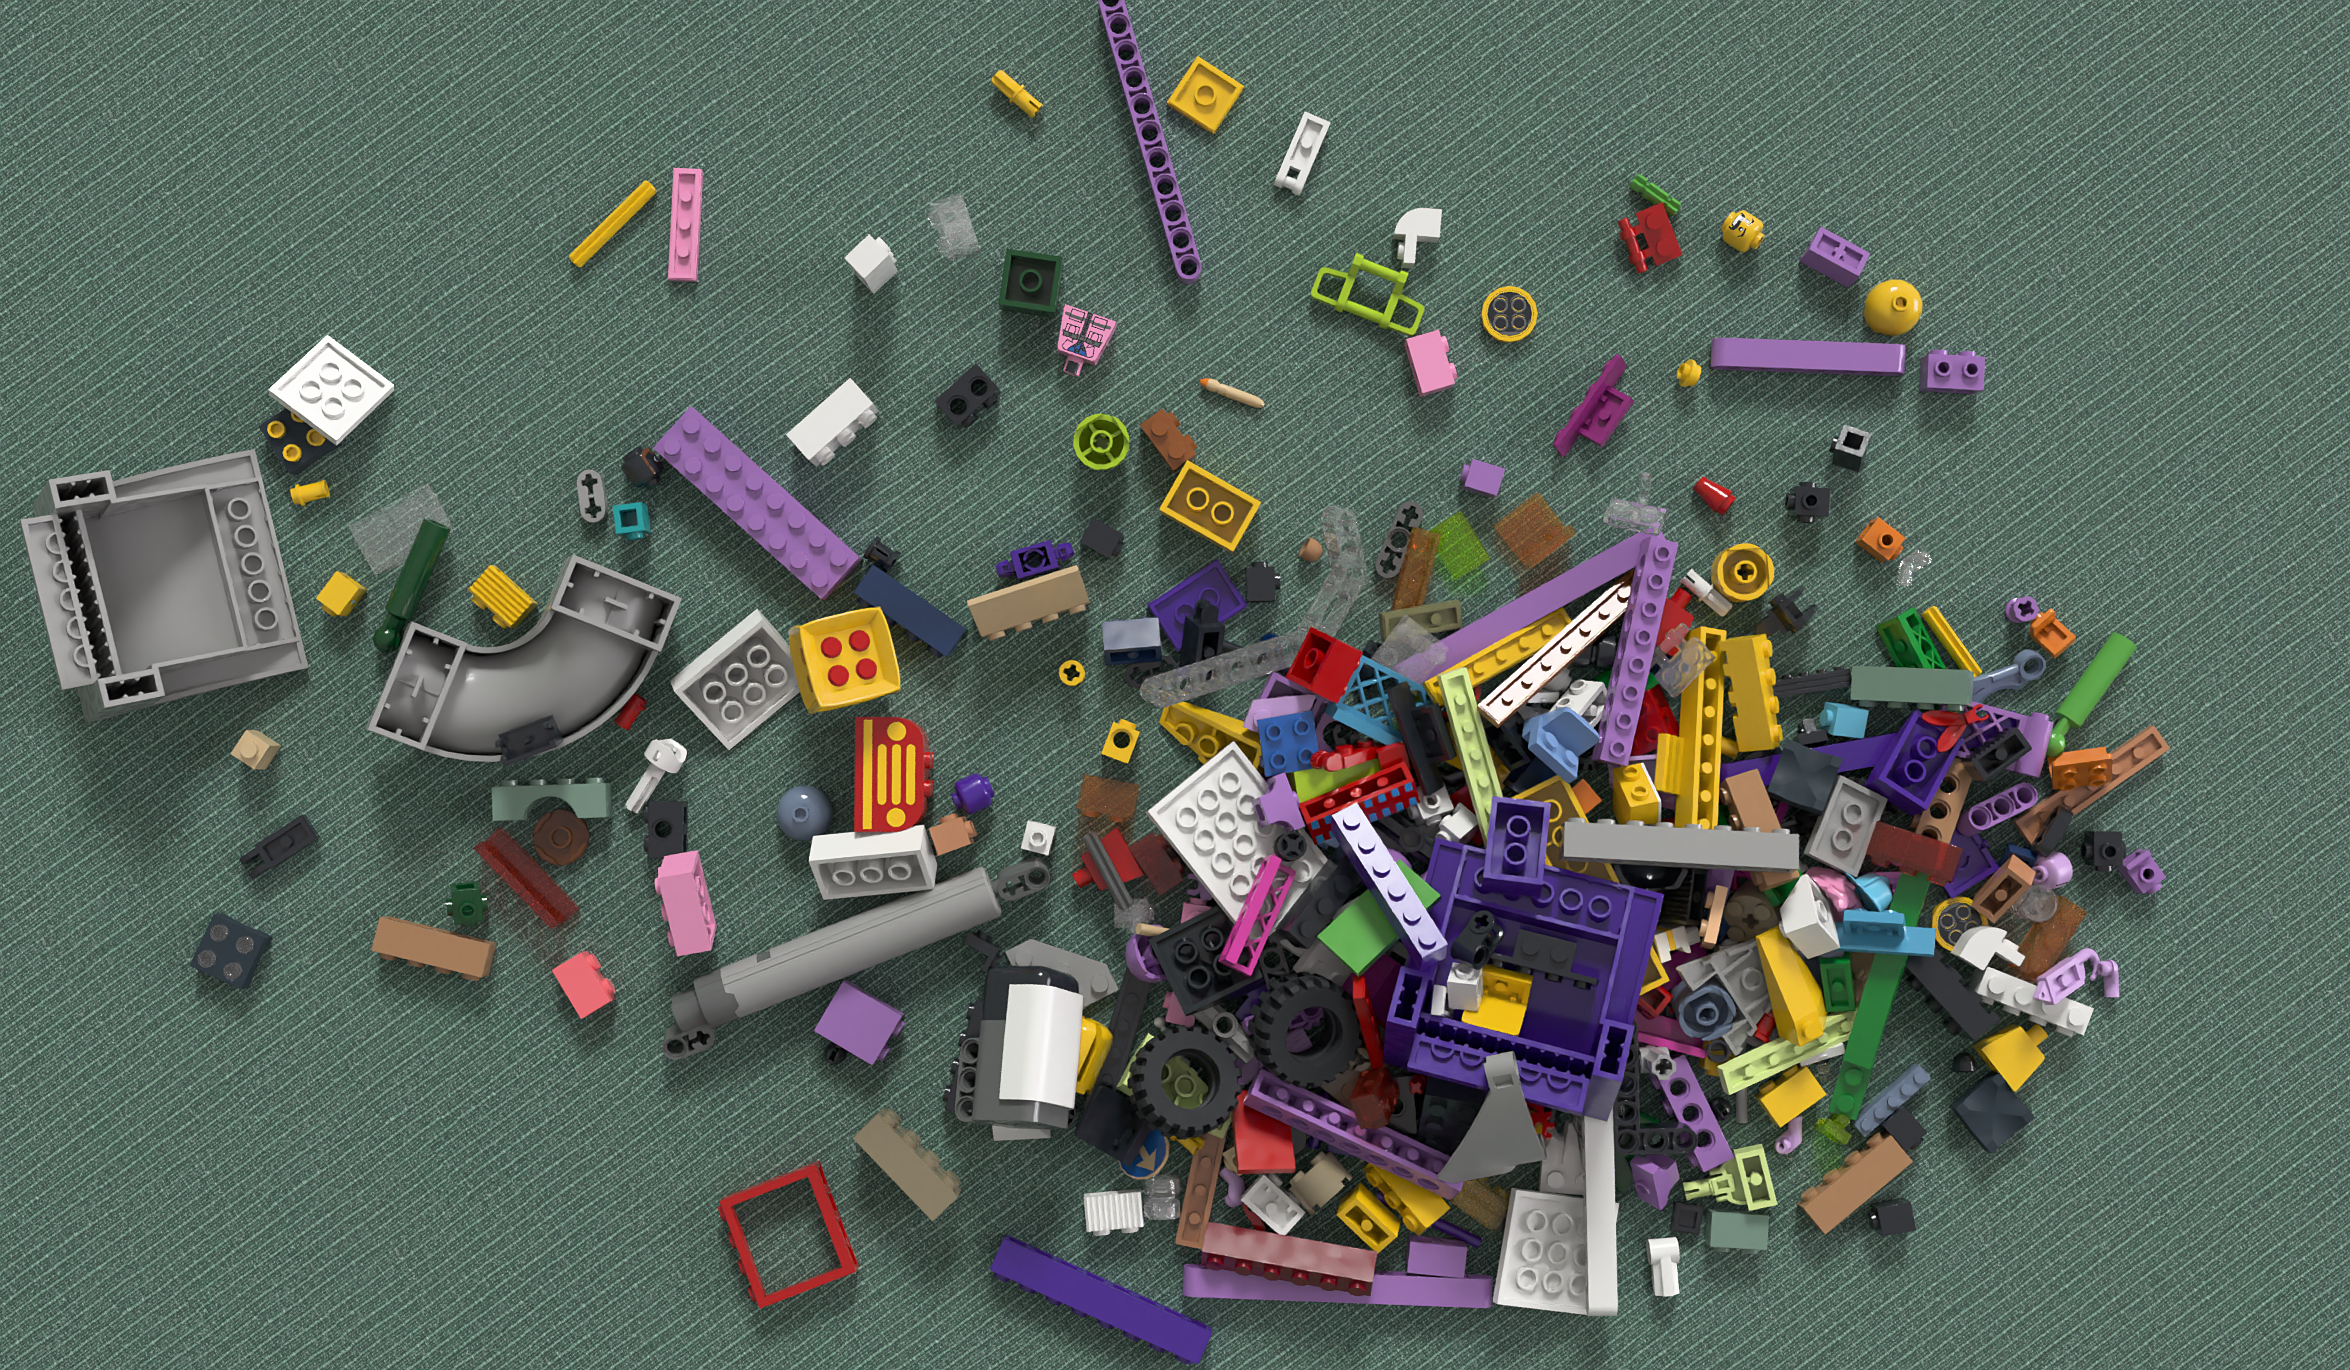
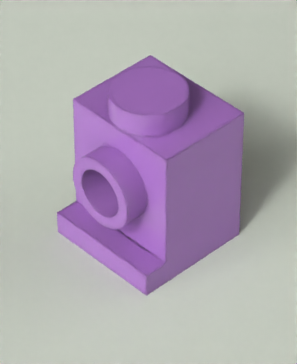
M2137 849L2123 860V866L2116 867L2135 893L2144 894L2146 892L2147 895H2150L2162 887L2160 881L2165 879L2166 876L2151 857L2150 851L2146 849ZM2145 869L2149 873V876L2147 878L2143 877V872Z

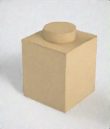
M246 730L231 752V755L253 769H266L281 745L257 730Z

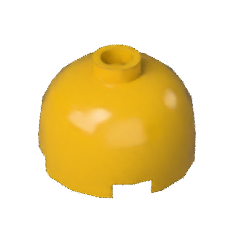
M1887 280L1879 283L1868 292L1863 315L1866 323L1874 332L1896 337L1908 332L1917 324L1922 314V299L1912 284L1903 280Z

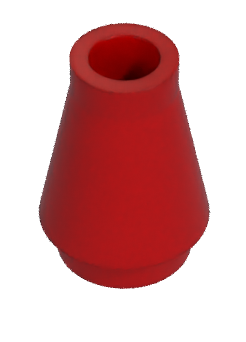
M1704 476L1693 488L1714 513L1718 512L1722 516L1736 500V497L1732 495L1733 491L1708 480Z

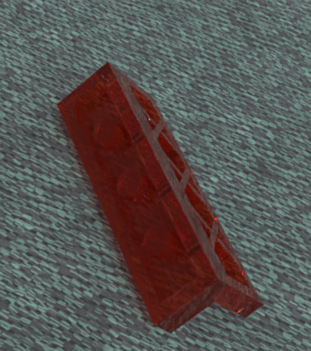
M498 828L485 842H479L473 848L552 930L560 928L580 909L503 828Z

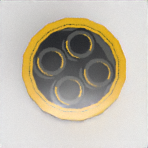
M1512 286L1498 288L1489 294L1481 310L1482 325L1486 332L1495 340L1505 343L1517 342L1529 335L1536 325L1538 315L1536 303L1530 294L1521 288Z
M1955 896L1952 899H1943L1934 907L1931 920L1929 921V928H1936L1935 941L1940 947L1951 952L1965 931L1975 926L1988 925L1987 918L1971 906L1973 900L1967 897Z

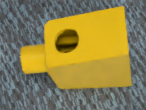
M2012 1024L1973 1045V1048L1992 1071L2002 1075L2012 1091L2015 1092L2044 1061L2045 1057L2037 1045L2044 1041L2048 1035L2038 1024H2035L2026 1032L2020 1026Z

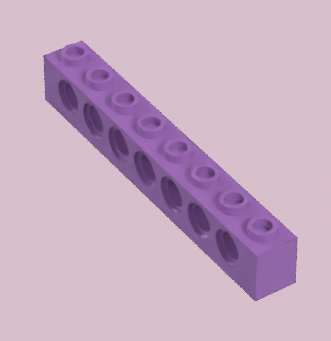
M1652 536L1643 539L1641 542L1599 725V741L1595 744L1593 751V761L1618 767L1628 766L1678 548V543Z
M1260 1069L1253 1078L1244 1099V1105L1448 1200H1451L1461 1191L1464 1181L1452 1184L1437 1178L1439 1172L1451 1158L1450 1156L1304 1088L1296 1087L1292 1083L1287 1084L1263 1069Z

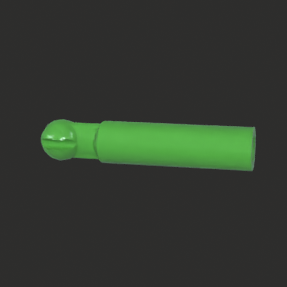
M2115 632L2110 635L2055 712L2059 721L2051 732L2045 756L2055 757L2064 751V736L2070 728L2079 729L2134 653L2137 647L2128 638Z

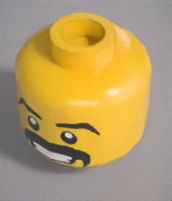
M1745 210L1737 213L1732 212L1721 227L1723 241L1741 253L1748 251L1751 247L1757 249L1765 237L1761 233L1763 230L1762 221Z

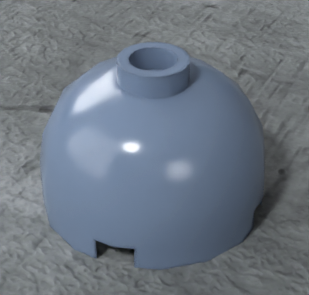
M800 785L790 789L781 797L777 805L776 818L780 828L788 837L797 841H812L813 836L823 835L829 830L834 808L830 798L824 791L813 786Z

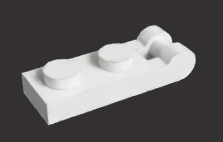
M1304 112L1275 179V186L1282 188V186L1292 190V193L1300 196L1331 122ZM1289 169L1300 172L1297 180L1287 176Z

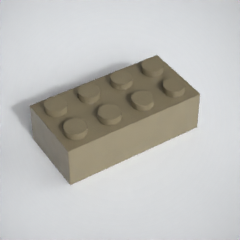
M883 1107L858 1131L853 1139L910 1199L934 1221L958 1197L962 1190L959 1185L961 1181L951 1170L946 1172L939 1165L941 1160L932 1150L927 1152L920 1145L922 1140L913 1130L907 1131L900 1124L902 1119L894 1110L889 1109L887 1111Z

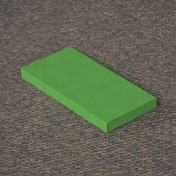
M1400 859L1396 862L1426 911L1429 912L1442 900L1441 895ZM1368 889L1317 936L1318 941L1357 977H1360L1400 939Z

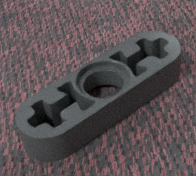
M1405 502L1399 507L1380 549L1374 569L1376 574L1383 579H1391L1398 574L1421 523L1423 510L1416 502ZM1410 507L1415 509L1414 514L1417 516V519H1411L1407 528L1413 529L1411 533L1405 528L1396 527L1397 522L1401 525L1404 523L1406 516L1402 514V511H1408ZM1400 532L1405 535L1407 542L1403 548H1395L1391 544V536L1394 533ZM1386 547L1393 553L1402 554L1400 559L1394 556L1391 565L1395 567V570H1389L1387 574L1382 572L1383 567L1380 565V562H1385L1390 553L1384 552Z

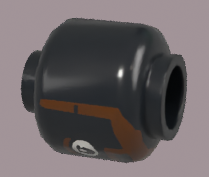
M638 446L622 457L624 462L621 465V470L634 487L638 488L645 485L649 489L661 480L659 474L663 471L664 466L651 448L642 449L641 446Z

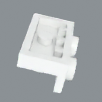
M1275 1173L1259 1174V1177L1244 1192L1240 1199L1278 1234L1286 1235L1306 1213L1305 1209L1291 1192L1288 1193L1281 1186L1283 1181Z

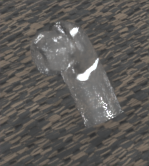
M1914 551L1901 560L1897 586L1911 587L1913 573L1922 567L1930 565L1931 556L1929 553Z

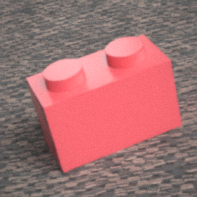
M588 951L579 953L552 970L581 1019L616 999L613 994L616 991L612 982L608 978L604 979L599 971L601 968L600 962L593 953L589 954Z

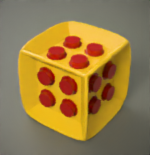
M881 607L859 609L808 622L802 626H793L788 630L792 662L800 693L809 714L838 709L873 700L886 694L893 695L900 692V673L889 627Z

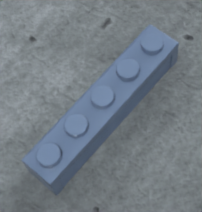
M1914 1063L1859 1112L1856 1121L1851 1119L1849 1121L1850 1124L1860 1135L1866 1137L1931 1079L1930 1076L1920 1065Z

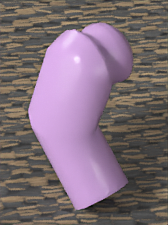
M1223 1166L1218 1174L1229 1184L1225 1203L1233 1208L1243 1203L1240 1197L1245 1192V1181L1235 1171L1232 1172L1226 1166Z

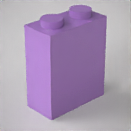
M846 979L840 985L814 1031L869 1064L874 1065L877 1060L882 1062L891 1047L886 1044L892 1035L897 1037L902 1030L905 1022L901 1019L905 1013Z

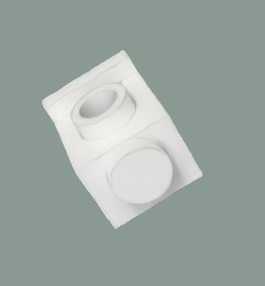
M1459 803L1453 815H1447L1440 822L1438 827L1441 830L1435 837L1466 844L1475 836L1479 827L1476 815L1462 803Z

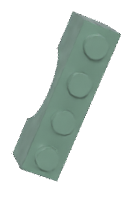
M585 778L586 784H575V779H557V785H546V779L529 780V786H518V780L501 781L500 787H492V821L528 820L534 806L541 800L552 796L563 799L570 804L577 818L612 817L611 783H603V778Z

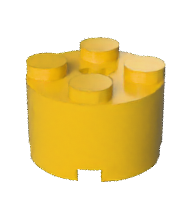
M1748 543L1738 544L1725 549L1715 557L1710 572L1711 582L1715 585L1714 589L1727 600L1732 602L1749 601L1761 596L1771 585L1774 578L1773 562L1768 554L1758 546ZM1737 570L1746 571L1747 576L1742 577L1738 575Z

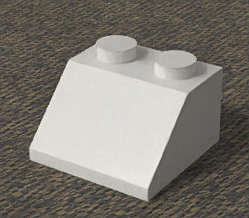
M1807 874L1802 875L1780 908L1782 921L1779 922V927L1782 935L1792 941L1794 948L1797 951L1800 950L1809 959L1838 949L1840 944L1830 900Z

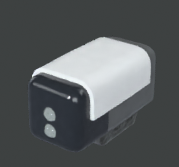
M1038 965L997 966L987 972L984 983L980 1037L967 1039L962 1044L960 1050L955 1101V1115L960 1121L1006 1128L1067 1130L1069 1110H1074L1083 1010V995L1079 994V983L1075 977L1065 972Z

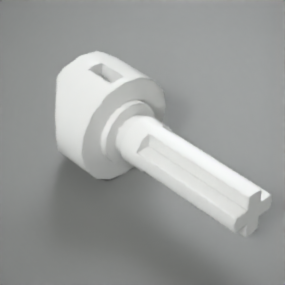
M671 738L651 741L644 752L645 757L651 764L625 805L628 810L640 814L665 771L677 773L684 763L687 750Z

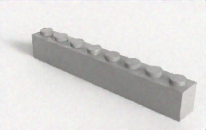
M1568 818V822H1564L1560 826V861L1793 873L1799 869V834H1790L1789 829H1772V833L1761 832V828L1745 827L1743 831H1732L1731 826L1719 825L1714 826V830L1702 829L1700 824H1686L1685 828H1673V823L1668 822L1656 823L1655 827L1644 826L1643 821H1627L1626 825L1615 824V820L1599 819L1597 823H1586L1585 818Z

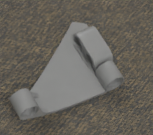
M1513 1051L1486 1056L1484 1069L1490 1091L1461 1144L1437 1175L1439 1180L1453 1184L1504 1174L1512 1171L1516 1165L1547 1159L1543 1136L1536 1133L1524 1098L1518 1065Z

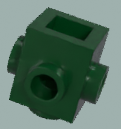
M479 881L450 884L451 899H446L447 916L454 917V925L460 924L463 927L477 925L480 921H484L483 912L488 911L487 894L481 895Z

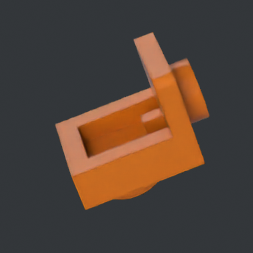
M2050 608L2046 613L2040 612L2030 622V637L2055 659L2076 641V636L2055 618L2056 612Z

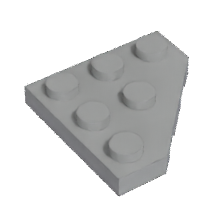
M1029 939L1005 951L1012 966H1045L1071 974L1079 983V994L1083 995V1008L1119 990L1106 963L1034 939Z

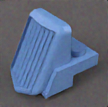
M1563 707L1542 715L1527 718L1524 721L1522 737L1529 743L1528 749L1568 784L1577 778L1579 755L1598 743L1599 734L1583 717L1569 707Z

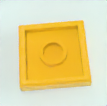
M1197 56L1167 101V105L1214 135L1243 91L1244 86Z

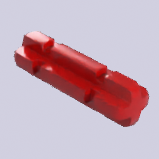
M1415 1072L1408 1084L1411 1087L1409 1092L1413 1095L1416 1092L1422 1094L1426 1089L1428 1076Z

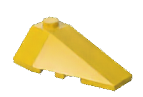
M1172 697L1166 699L1159 723L1182 745H1188L1199 756L1197 758L1199 761L1206 764L1234 741L1259 774H1263L1264 767L1260 766L1259 756H1262L1259 733L1244 728V721Z
M1779 925L1756 936L1779 1037L1801 1047L1822 1036L1828 1015L1823 992L1802 957L1794 948L1791 940L1782 935Z

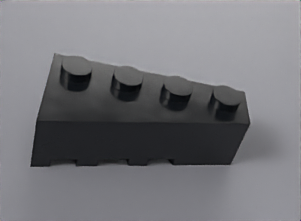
M1936 948L1934 949V957L1908 955L1904 967V973L1908 976L1905 979L1915 992L1920 990L1926 997V1000H1924L1925 1005L1934 1014L1938 1012L1945 1020L1942 1024L1953 1036L1957 1034L1958 1036L1975 1041L2001 1019L1994 1011H1985L1980 1005L1983 999L1976 991H1973L1966 985L1962 986V976L1948 963L1946 965L1941 963L1944 960V956Z

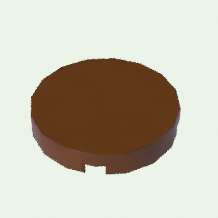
M558 809L547 812L538 819L533 829V846L536 853L542 860L552 865L574 863L585 854L589 847L590 832L588 825L583 818H577L576 813L571 810Z

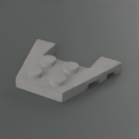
M1756 938L1676 968L1690 990H1696L1715 975L1722 987L1730 995L1741 1016L1731 1023L1732 1026L1729 1031L1720 1038L1729 1045L1730 1053L1734 1056L1741 1052L1743 1049L1741 1045L1748 1035L1752 1037L1757 1030L1756 1024L1764 1013L1768 1014L1772 1009Z

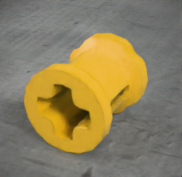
M1069 660L1061 665L1059 676L1066 685L1076 686L1083 682L1085 670L1079 662ZM1072 665L1076 666V671L1080 673L1079 678L1074 677L1072 681H1068V675L1064 674L1065 670L1071 669Z

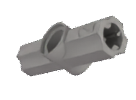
M1220 1005L1192 1014L1207 1028V1031L1211 1030L1216 1033L1215 1038L1219 1041L1224 1039L1229 1044L1227 1048L1232 1053H1235L1244 1064L1255 1056L1253 1054L1255 1049L1250 1046L1248 1039L1251 1034H1247L1244 1028L1237 1022L1235 1016L1226 1012ZM1220 1017L1224 1018L1228 1024V1028L1224 1033L1219 1032L1216 1026Z
M1638 1041L1639 1073H1649L1659 1080H1669L1670 1076L1676 1072V1062L1670 1059L1668 1048L1655 1047Z

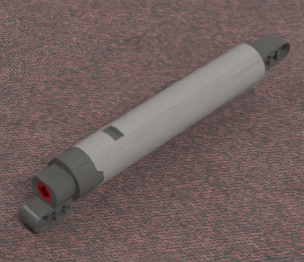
M1040 857L1026 859L1000 870L996 880L993 882L986 869L980 866L934 885V889L916 891L759 954L757 953L698 976L694 979V987L672 996L671 1008L677 1024L668 1028L664 1034L663 1054L670 1060H680L706 1050L714 1043L716 1027L996 919L1002 913L999 897L1008 901L1017 900L1040 891L1049 884L1050 875L1047 863ZM1033 870L1043 871L1040 877L1034 878L1029 876ZM1021 875H1024L1025 882L1023 883L1022 878L1020 877ZM1011 881V883L1014 885L1012 887H1009V885L1006 882ZM679 1040L683 1044L680 1046H673L672 1044H670V1041Z

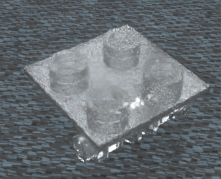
M1405 614L1372 656L1371 660L1422 685L1436 665H1442L1447 658L1445 654L1449 648Z

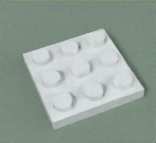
M327 335L269 389V395L337 446L394 391V384Z

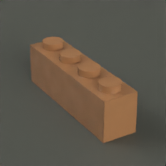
M1758 769L1726 778L1719 785V797L1722 804L1727 805L1730 813L1729 823L1733 831H1743L1745 827L1761 828V832L1772 833V829H1781ZM1798 870L1793 873L1750 871L1752 882L1754 885H1758L1760 892L1793 882L1800 876Z
M384 916L379 918L371 951L379 952V957L396 961L397 957L407 959V964L411 966L424 967V964L435 966L434 971L451 974L452 971L462 973V978L479 981V977L489 976L497 943L391 916Z
M1883 1131L1881 1134L1878 1132L1872 1135L1866 1141L1867 1145L1862 1150L1850 1153L1844 1159V1165L1838 1170L1832 1169L1823 1176L1821 1184L1816 1188L1810 1187L1801 1195L1802 1199L1797 1204L1817 1229L1825 1235L1913 1162L1890 1134Z

